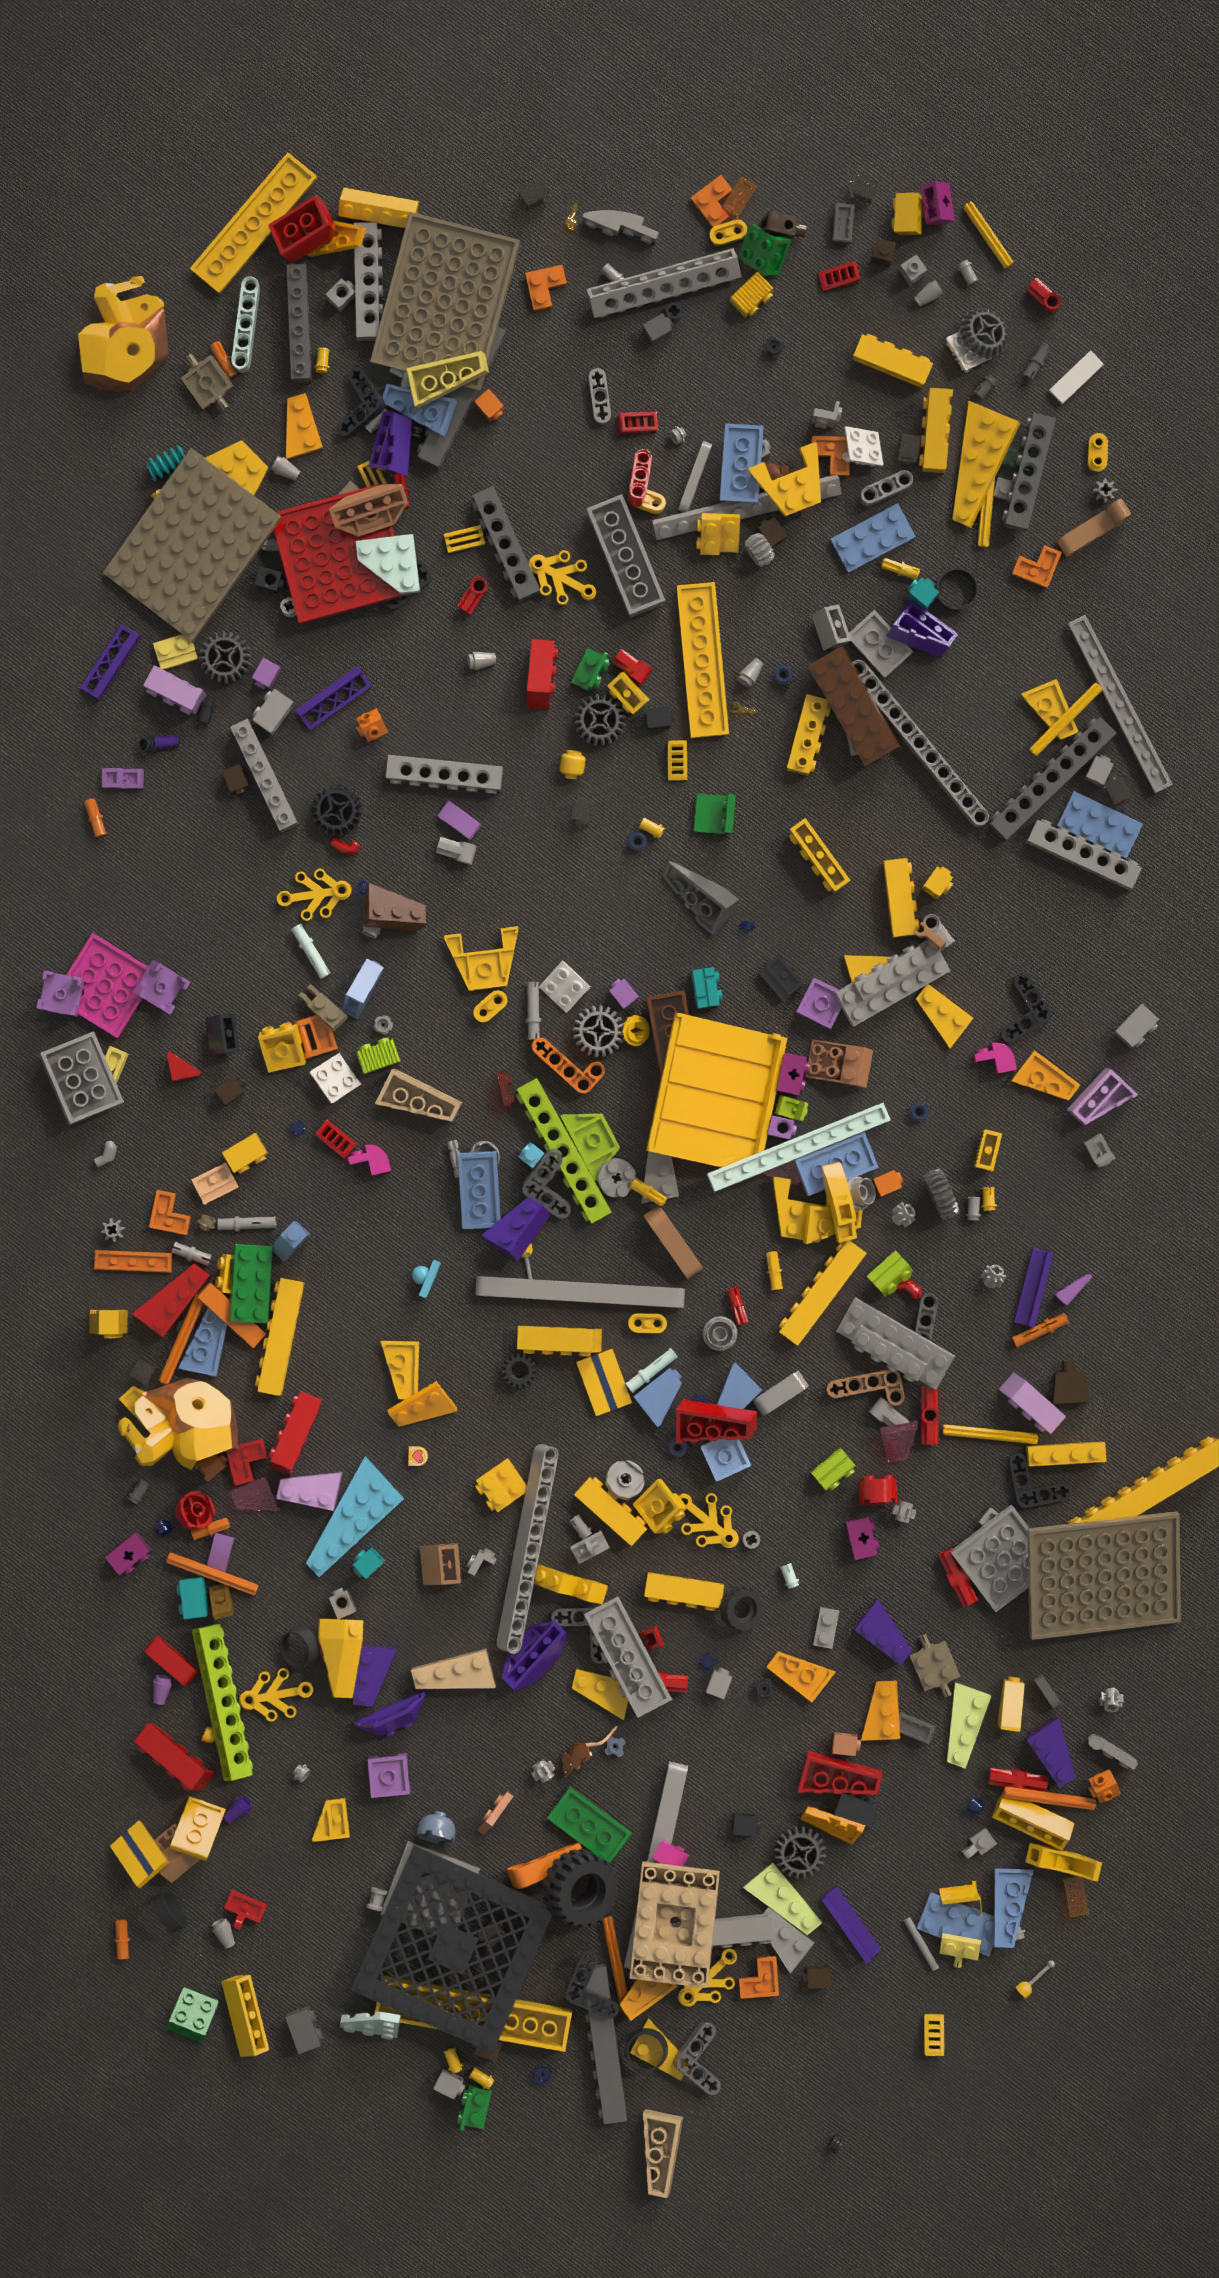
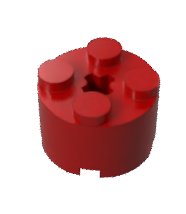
M884 1475L880 1479H875L874 1476H863L861 1481H858L859 1505H863L864 1502H866V1505H888L887 1502H891V1500L893 1504L898 1503L897 1480L894 1479V1475Z

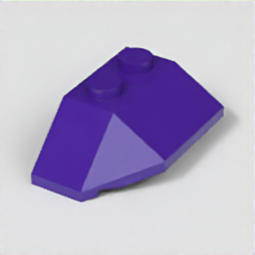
M555 1621L532 1625L523 1636L519 1652L516 1654L508 1652L506 1654L502 1678L515 1691L537 1682L563 1653L567 1633Z
M425 1689L355 1720L354 1726L378 1736L385 1734L386 1737L397 1733L396 1729L400 1727L406 1729L413 1726V1721H416L426 1695Z

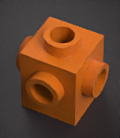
M377 708L356 718L359 726L356 728L360 736H365L368 742L388 733Z
M1110 1769L1096 1774L1089 1779L1091 1784L1089 1791L1093 1798L1097 1797L1100 1804L1121 1794Z

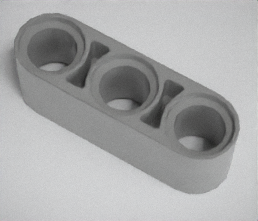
M904 470L873 483L862 490L860 501L864 506L870 507L900 494L911 487L913 476L909 471ZM906 477L909 483L902 485L899 482V478ZM887 484L891 487L892 491L885 493L881 487ZM871 492L874 495V499L866 500L864 494Z
M797 1370L752 1401L763 1417L805 1390L809 1385L800 1371Z

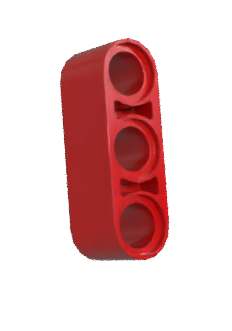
M645 449L636 452L627 498L628 503L633 507L643 505L647 493L652 455Z
M157 1635L144 1649L148 1656L184 1686H187L199 1672L193 1664Z

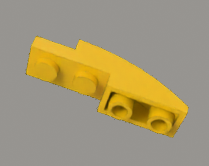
M837 1162L821 1166L827 1202L831 1206L836 1240L841 1243L856 1239L855 1222L857 1220L841 1163Z

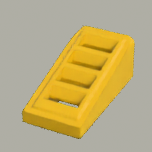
M668 741V781L687 780V741ZM672 747H683V750L672 751ZM672 755H683V758H672ZM672 763H683V766H672ZM683 770V774H672V771Z
M924 2014V2055L944 2056V2014ZM929 2021H939V2024H929ZM929 2029H939V2032H929ZM929 2037H939V2041L929 2040ZM929 2045L939 2046V2049H929Z

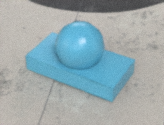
M433 1260L430 1270L425 1266H417L412 1271L413 1281L423 1285L419 1296L424 1298L428 1296L441 1262Z

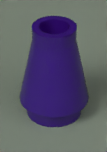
M244 1796L237 1798L227 1813L224 1814L225 1820L232 1824L237 1819L248 1814L252 1804Z

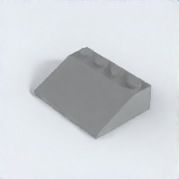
M94 1032L40 1053L39 1057L69 1126L124 1103Z

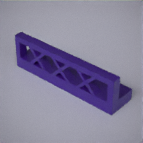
M121 624L80 688L100 701L141 639L140 634ZM124 630L130 635L125 643L120 644L119 636ZM119 647L116 657L110 660V650ZM108 663L109 668L104 675L100 676L98 670L100 665ZM98 679L99 683L94 691L87 688L90 681Z
M356 666L296 709V712L311 731L369 690L372 685L359 666ZM361 677L366 686L361 690L353 689L354 681ZM341 690L350 691L349 698L345 701L337 700L338 692ZM326 701L334 702L333 710L330 712L322 711L323 703ZM310 712L319 713L318 720L310 725L305 716Z
M1032 1248L1014 1323L1035 1327L1053 1257L1052 1252Z
M835 1886L821 1896V1899L867 1964L871 1961V1957L881 1951V1948L841 1891Z

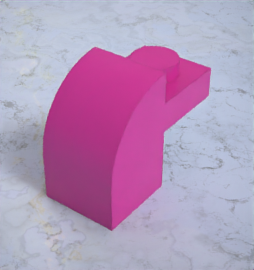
M991 1043L992 1051H989L988 1048L979 1049L977 1054L973 1055L974 1063L993 1059L996 1074L1017 1070L1014 1055L1004 1044Z
M365 1145L367 1153H363V1150L352 1152V1156L348 1157L350 1165L369 1161L372 1175L391 1172L387 1154L375 1145Z
M663 1839L652 1858L662 1864L684 1866L690 1855L685 1853L683 1848L675 1847Z

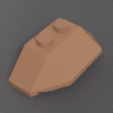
M384 484L346 496L332 506L329 511L335 528L356 536H362L396 524L408 501L402 484Z

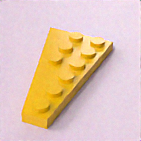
M971 401L968 402L953 520L969 528H972L1020 425L1019 421Z

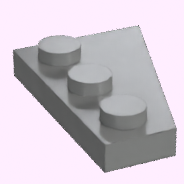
M648 1151L644 1183L649 1186L652 1185L654 1190L664 1195L667 1199L679 1197L672 1157ZM642 1196V1202H641V1204H642V1203H647V1202H653V1201H651V1200H649V1199H644L643 1196Z
M768 1906L763 1914L772 1913L775 1938L771 1940V1945L791 1973L814 1942Z

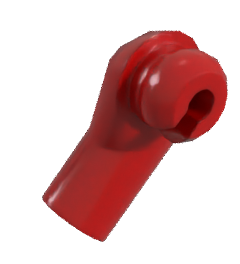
M336 838L330 844L331 847L341 853L356 854L360 848V844L355 841H351L350 845H347Z
M912 1280L902 1281L897 1285L896 1291L907 1290L914 1300L919 1299L922 1293L921 1288Z

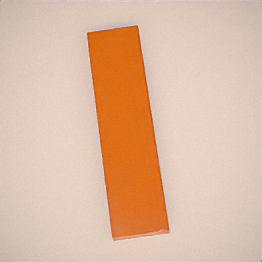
M95 1250L94 1269L172 1273V1253Z
M210 1282L197 1296L199 1300L252 1348L266 1335L253 1322L229 1321L230 1300Z

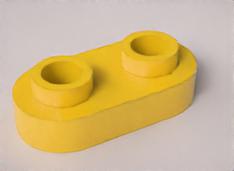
M733 220L717 225L710 231V241L716 246H723L742 240L747 234V226L742 220ZM739 228L741 232L736 234L734 229ZM721 234L723 238L717 239L716 235Z
M1096 433L1091 436L1088 442L1087 465L1091 471L1101 472L1107 465L1108 439L1104 434ZM1101 440L1102 445H1096L1095 441ZM1100 459L1101 464L1097 465L1094 460Z
M647 489L643 505L637 508L653 514H659L664 510L666 501L661 494Z
M497 990L482 1000L474 1008L476 1020L488 1022L507 1005L506 994ZM496 997H500L502 999L500 1004H496L494 1002V999ZM483 1009L487 1011V1015L484 1017L480 1015V1011Z
M637 1313L630 1317L628 1324L629 1328L636 1333H661L666 1329L667 1321L660 1314ZM637 1319L641 1320L642 1322L641 1326L636 1327L634 1325V1322ZM655 1320H660L661 1325L659 1327L653 1325Z

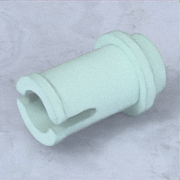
M792 1564L780 1567L786 1581L785 1586L788 1589L798 1586L799 1579L795 1576Z

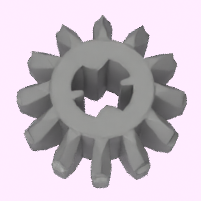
M753 534L745 541L746 550L756 565L762 567L774 559L773 549L762 534Z

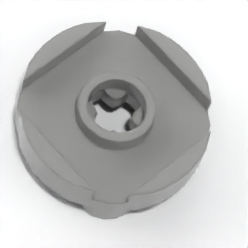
M614 1158L600 1166L596 1178L602 1192L611 1197H624L631 1190L630 1186L635 1179L636 1173L628 1162L623 1159ZM619 1173L620 1180L613 1183L614 1179H612V1176Z
M618 1461L607 1471L605 1485L615 1497L629 1500L638 1495L644 1487L643 1471L632 1461ZM621 1476H628V1482L630 1483H622Z

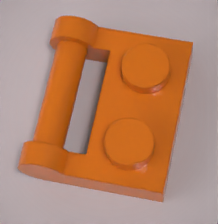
M316 1015L294 1022V1025L297 1024L302 1040L305 1059L338 1049L332 1029ZM310 1024L317 1045L315 1050L311 1048L305 1025Z

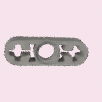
M596 368L589 373L593 414L598 424L605 425L611 419L605 372L602 369ZM596 373H599V376H603L600 379V387H597L596 380L592 379ZM597 392L605 394L606 397L603 401L598 402L595 400L594 396ZM595 405L603 406L604 414H608V416H605V420L597 417V415H600V407L595 408Z

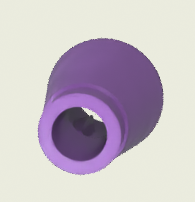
M156 1675V1679L153 1680V1702L155 1704H165L172 1685L171 1677Z

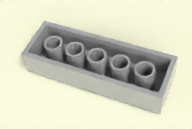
M621 494L587 508V515L629 618L664 605L665 598L623 495Z

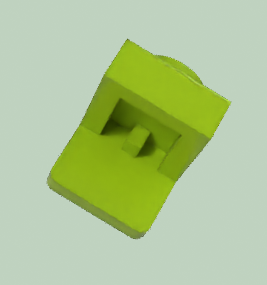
M780 1095L775 1114L803 1121L808 1112V1103Z

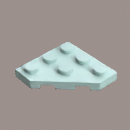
M413 534L356 541L358 561L362 565L370 569L400 594L420 592Z
M375 2012V2015L370 2017L368 2013L356 2014L353 2018H350L349 2015H342L340 2028H343L346 2032H355L356 2030L361 2031L362 2034L367 2036L378 2034L384 2039L397 2038L400 2015Z

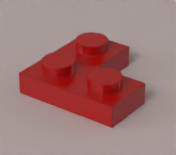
M263 1439L238 1445L239 1451L236 1448L226 1450L235 1486L254 1481L250 1462L268 1457Z

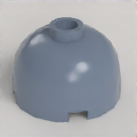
M435 1811L434 1814H429L422 1818L419 1822L416 1836L431 1843L438 1844L439 1841H445L444 1845H451L454 1843L456 1829L451 1819L445 1817V1813Z

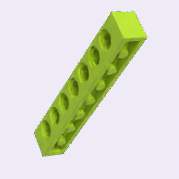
M536 1078L518 1088L517 1091L519 1093L516 1094V1097L521 1105L525 1103L528 1108L525 1113L530 1122L532 1120L535 1121L537 1127L534 1129L539 1138L544 1137L546 1151L550 1149L558 1150L562 1146L568 1149V1155L562 1158V1164L557 1170L558 1172L563 1171L565 1177L562 1179L567 1188L571 1187L575 1194L572 1197L577 1205L581 1204L584 1211L581 1213L585 1221L588 1222L590 1220L592 1224L612 1213L538 1079ZM533 1096H537L540 1099V1104L537 1107H532L529 1104V1100ZM542 1113H547L550 1117L549 1122L546 1124H542L538 1120L539 1115ZM551 1130H556L559 1133V1137L555 1141L548 1138V1133ZM574 1163L577 1165L578 1170L575 1174L567 1172L568 1164ZM584 1180L587 1183V1188L584 1191L577 1190V1181ZM594 1197L596 1205L593 1208H588L585 1205L586 1198Z
M211 1624L192 1629L224 1781H233L253 1775V1765L248 1756L249 1746L243 1733L245 1728L240 1719L239 1713L241 1710L235 1696L236 1687L232 1682V1668L228 1663L227 1647L224 1645V1631L220 1624ZM210 1641H212L213 1644H214V1647H213L212 1650L210 1649V1646H209ZM215 1659L218 1662L217 1668L213 1665ZM219 1678H220L221 1681H222L221 1687L218 1686V1679H219ZM223 1697H224L225 1700H226L225 1706L222 1705V1698H223ZM227 1716L230 1718L229 1725L226 1724ZM231 1735L234 1737L233 1744L230 1743ZM235 1754L238 1756L237 1763L234 1761Z

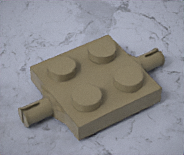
M192 353L186 356L185 359H187L191 368L181 379L201 408L205 410L211 404L217 402L222 411H225L226 408L228 409L229 405L223 397L234 385L214 357L210 355L205 360L197 362Z
M923 1634V1637L922 1635L919 1636L923 1647L918 1652L910 1654V1658L924 1691L940 1687L944 1697H947V1694L948 1696L952 1695L947 1684L951 1680L960 1677V1673L946 1641L930 1644L926 1634Z

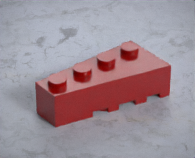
M193 1264L132 1314L159 1335L165 1337L211 1275L199 1265Z
M302 1391L299 1396L295 1395L291 1404L294 1407L292 1413L288 1412L284 1420L286 1424L284 1431L280 1430L276 1441L279 1443L276 1448H272L268 1457L271 1459V1469L290 1477L292 1476L293 1467L298 1462L302 1451L301 1448L306 1443L309 1430L312 1428L321 1407V1399Z
M685 1399L676 1409V1444L683 1443L684 1441L694 1443L700 1440H709L710 1442L717 1441L718 1439H750L757 1429V1411Z
M148 1723L134 1741L138 1744L137 1748L142 1753L151 1755L153 1757L151 1760L156 1765L165 1767L167 1769L165 1772L170 1777L178 1778L181 1781L180 1785L188 1791H202L216 1772L213 1769H205L202 1766L203 1762L199 1758L192 1755L188 1756L186 1748L178 1743L173 1744L174 1739L155 1724Z
M807 1751L798 1783V1793L828 1792L834 1794L877 1795L882 1780V1770Z

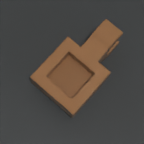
M921 922L920 925L924 928V931L919 933L917 930H914L915 936L919 938L926 937L928 940L927 944L934 950L938 948L942 951L946 947V942L934 931L930 930L925 923Z

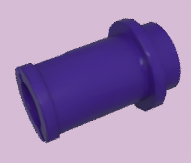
M178 734L162 737L158 735V737H155L156 749L160 748L162 750V748L179 747Z

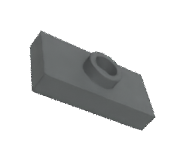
M835 204L832 242L851 244L855 204Z
M903 1712L899 1713L900 1733L930 1745L937 1726Z

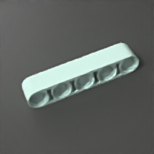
M251 276L244 278L241 284L232 352V364L239 373H244L250 368L260 296L259 283L257 279ZM250 283L256 285L252 291L246 290V286ZM251 302L253 307L250 310H246L243 308L245 303ZM244 321L251 323L247 329L242 328L241 324ZM241 340L248 341L246 347L238 346ZM243 358L246 360L243 366L236 365L238 359Z

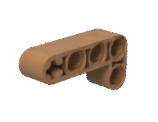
M1121 498L1109 505L1106 510L1059 538L1056 542L1065 556L1069 557L1127 521L1132 514Z
M659 1205L643 1215L687 1279L703 1269Z
M890 1369L832 1380L826 1386L827 1394L833 1398L884 1389L886 1399L890 1404L900 1405L904 1401L901 1376L898 1371L894 1372ZM890 1372L895 1373L897 1376L894 1383H889L886 1379L887 1374ZM871 1376H875L878 1379V1383L874 1387H870L867 1383L868 1378ZM851 1380H857L859 1383V1387L855 1391L849 1389V1382ZM845 1381L847 1393H844V1389L837 1390V1394L830 1391L833 1384L840 1387L843 1386L841 1382ZM894 1391L900 1393V1400L897 1402H892L890 1399V1395Z

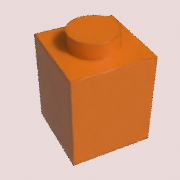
M490 389L474 401L475 406L489 422L493 419L495 421L504 414L502 412L504 411V405Z
M895 1170L872 1179L880 1197L902 1188L901 1183H904L900 1173H896Z

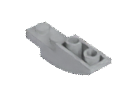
M600 210L583 214V222H585L587 227L602 229V232L609 236H613V234L618 236L620 230H623L624 234L631 237L636 235L647 244H651V242L656 244L659 237V232L643 226L644 218L635 214L615 210Z

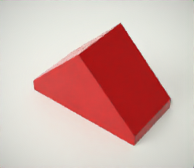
M169 1051L167 1053L172 1081L199 1077L203 1074Z
M657 1625L637 1632L646 1650L664 1645Z

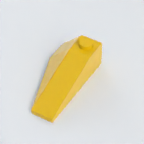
M319 1619L318 1640L324 1654L323 1660L326 1662L333 1697L353 1698L362 1646L363 1620Z

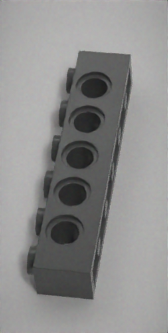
M306 264L287 265L291 380L293 384L312 383L308 271Z
M1033 413L1032 417L1027 419L1025 429H1028L1027 436L1022 438L1020 447H1023L1022 455H1018L1016 465L1019 466L1018 472L1013 474L1011 484H1014L1013 492L1009 491L1006 502L1009 503L1008 510H1004L1002 521H1005L1004 527L1025 533L1028 530L1056 418ZM1038 431L1042 434V438L1035 439L1032 433ZM1035 450L1037 457L1031 458L1028 455V451ZM1025 468L1031 469L1032 472H1033V475H1032V476H1026V475H1024L1023 469H1025ZM1021 486L1026 487L1028 494H1020L1018 488ZM1014 506H1022L1023 512L1016 513L1014 511Z
M494 486L472 495L474 501H471L474 511H479L482 517L479 519L483 530L487 529L489 536L486 537L490 546H495L497 553L494 555L498 564H503L505 570L502 573L506 582L510 581L512 584L510 591L513 598H518L519 602H522L540 594V588ZM487 506H492L495 509L490 515L484 512ZM496 523L502 525V530L499 532L492 530V526ZM502 541L510 543L508 549H502L499 545ZM510 558L518 560V564L514 567L509 566L507 562ZM522 575L526 578V581L523 584H518L515 582V578Z

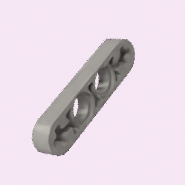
M703 441L678 511L683 513L689 511L712 448L711 443Z

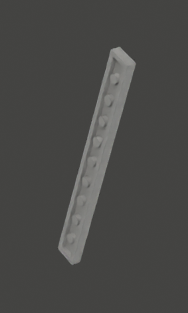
M838 474L819 479L821 499L842 494ZM765 492L759 494L758 504L724 502L652 520L656 540L696 531L698 520H702V513L740 514V519L779 509Z
M1086 615L1068 623V627L1097 683L1101 686L1102 693L1154 794L1173 785Z

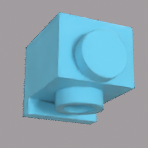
M529 1142L518 1157L531 1168H534L545 1153Z

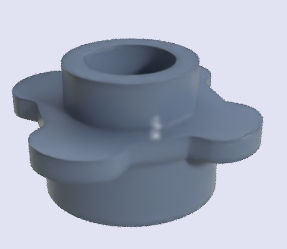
M610 1736L607 1740L608 1744L605 1753L621 1757L624 1754L623 1745H625V1740Z

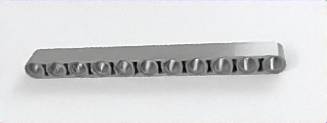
M862 660L854 661V666L859 665L863 668V673L859 674L863 682L872 680L875 683V688L868 690L879 710H881L883 717L970 823L975 827L984 826L989 818L986 809L867 664ZM879 695L886 696L887 703H879L877 697ZM897 710L900 716L897 719H893L890 717L889 712ZM902 725H909L912 729L911 733H904L901 728ZM914 740H922L924 746L922 748H916L914 746ZM933 754L936 761L934 763L927 762L926 755ZM945 769L948 772V776L941 778L938 775V770ZM951 784H958L960 791L958 793L952 792L950 789ZM964 798L970 799L972 806L969 808L963 806L962 800ZM976 813H981L984 816L983 822L979 823L975 820L974 816Z
M476 1276L475 1295L684 1308L685 1289Z
M544 1444L537 1445L533 1452L497 1637V1647L511 1654L519 1652L522 1646L558 1460L557 1449Z
M669 1761L647 1862L662 1864L652 1857L663 1839L670 1844L672 1843L688 1765ZM637 1908L624 1962V1968L631 1969Z

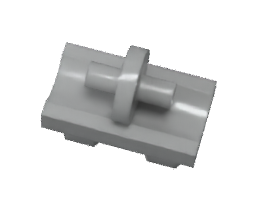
M601 1531L570 1546L579 1564L610 1548Z

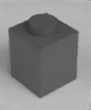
M663 313L643 324V330L652 345L671 335L672 327H674L670 318H665Z

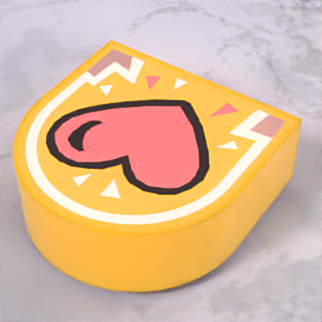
M409 1446L408 1466H421L425 1464L428 1459L426 1449L420 1446Z

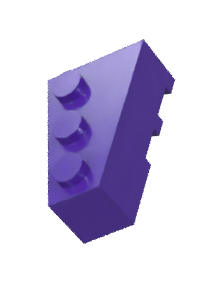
M383 411L368 467L388 474L408 476L411 418L395 412Z
M911 601L893 624L886 637L941 658L958 634L914 601Z
M528 1197L481 1236L490 1246L518 1261L550 1217V1213L542 1204Z
M876 1597L854 1626V1630L901 1665L912 1649Z
M361 1646L353 1705L373 1706L397 1648Z
M1055 1716L1027 1735L1025 1739L1057 1786L1061 1788L1075 1778V1773L1060 1720Z

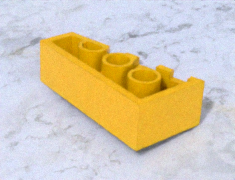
M930 388L927 398L924 397L923 409H926V417L922 416L921 426L925 428V434L921 435L920 447H924L923 454L919 456V466H922V472L945 473L947 439H949L950 424L948 422L951 415L952 406L950 405V399L953 397V389Z
M89 1310V1333L104 1334V1338L123 1337V1334L128 1333V1310Z
M518 1326L517 1349H523V1353L535 1354V1350H542V1354H553V1351H560V1355H572V1352H579V1356H590L593 1352H601L602 1329Z

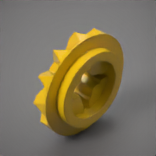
M639 1015L627 1017V1021L622 1023L624 1025L621 1031L624 1035L623 1039L629 1045L639 1046L649 1036L648 1022ZM634 1027L640 1029V1031L635 1032V1034L631 1032V1030L634 1029Z

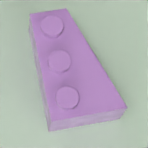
M155 665L143 685L147 689L146 692L154 697L157 695L163 697V702L170 706L174 704L180 706V711L187 715L191 713L196 715L201 702L206 697L203 689L196 688L187 681L181 680Z
M1105 1068L1067 1111L1080 1123L1086 1125L1106 1114L1109 1110L1122 1105L1125 1101L1138 1096V1094L1114 1071Z
M1014 1372L999 1388L1009 1398L1008 1402L1016 1409L1019 1407L1023 1410L1021 1414L1029 1421L1033 1419L1036 1422L1034 1425L1041 1432L1046 1430L1051 1434L1066 1417L1026 1380Z
M343 1472L282 1478L277 1499L333 1511Z

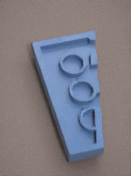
M390 384L386 385L382 397L386 406L446 437L457 404L455 399L442 396L417 408L414 406L411 389Z
M209 1308L178 1369L217 1376L227 1324Z
M994 1869V1948H1014L1034 1870Z

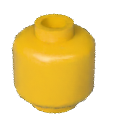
M567 750L566 753L561 755L559 769L561 773L565 774V778L577 779V776L584 774L586 758L582 755V752Z

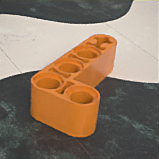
M537 1038L532 1043L534 1053L580 1094L590 1092L605 1074L604 1066L599 1062L591 1063L584 1072L580 1071L544 1038ZM538 1042L540 1044L544 1042V1047L547 1051L550 1048L553 1049L546 1058L543 1057L546 1054L544 1051L536 1050ZM553 1054H557L561 1058L557 1065H553L549 1061ZM599 1066L602 1069L601 1075L593 1076L591 1068ZM565 1068H573L575 1071L574 1076L566 1077L564 1075ZM586 1080L589 1083L588 1089L580 1090L578 1088L579 1081Z
M572 1843L528 1863H520L506 1869L513 1888H524L543 1880L544 1877L546 1878L548 1874L546 1871L553 1866L552 1862L555 1859H560V1855L565 1852L569 1854L570 1850L582 1849L580 1843Z

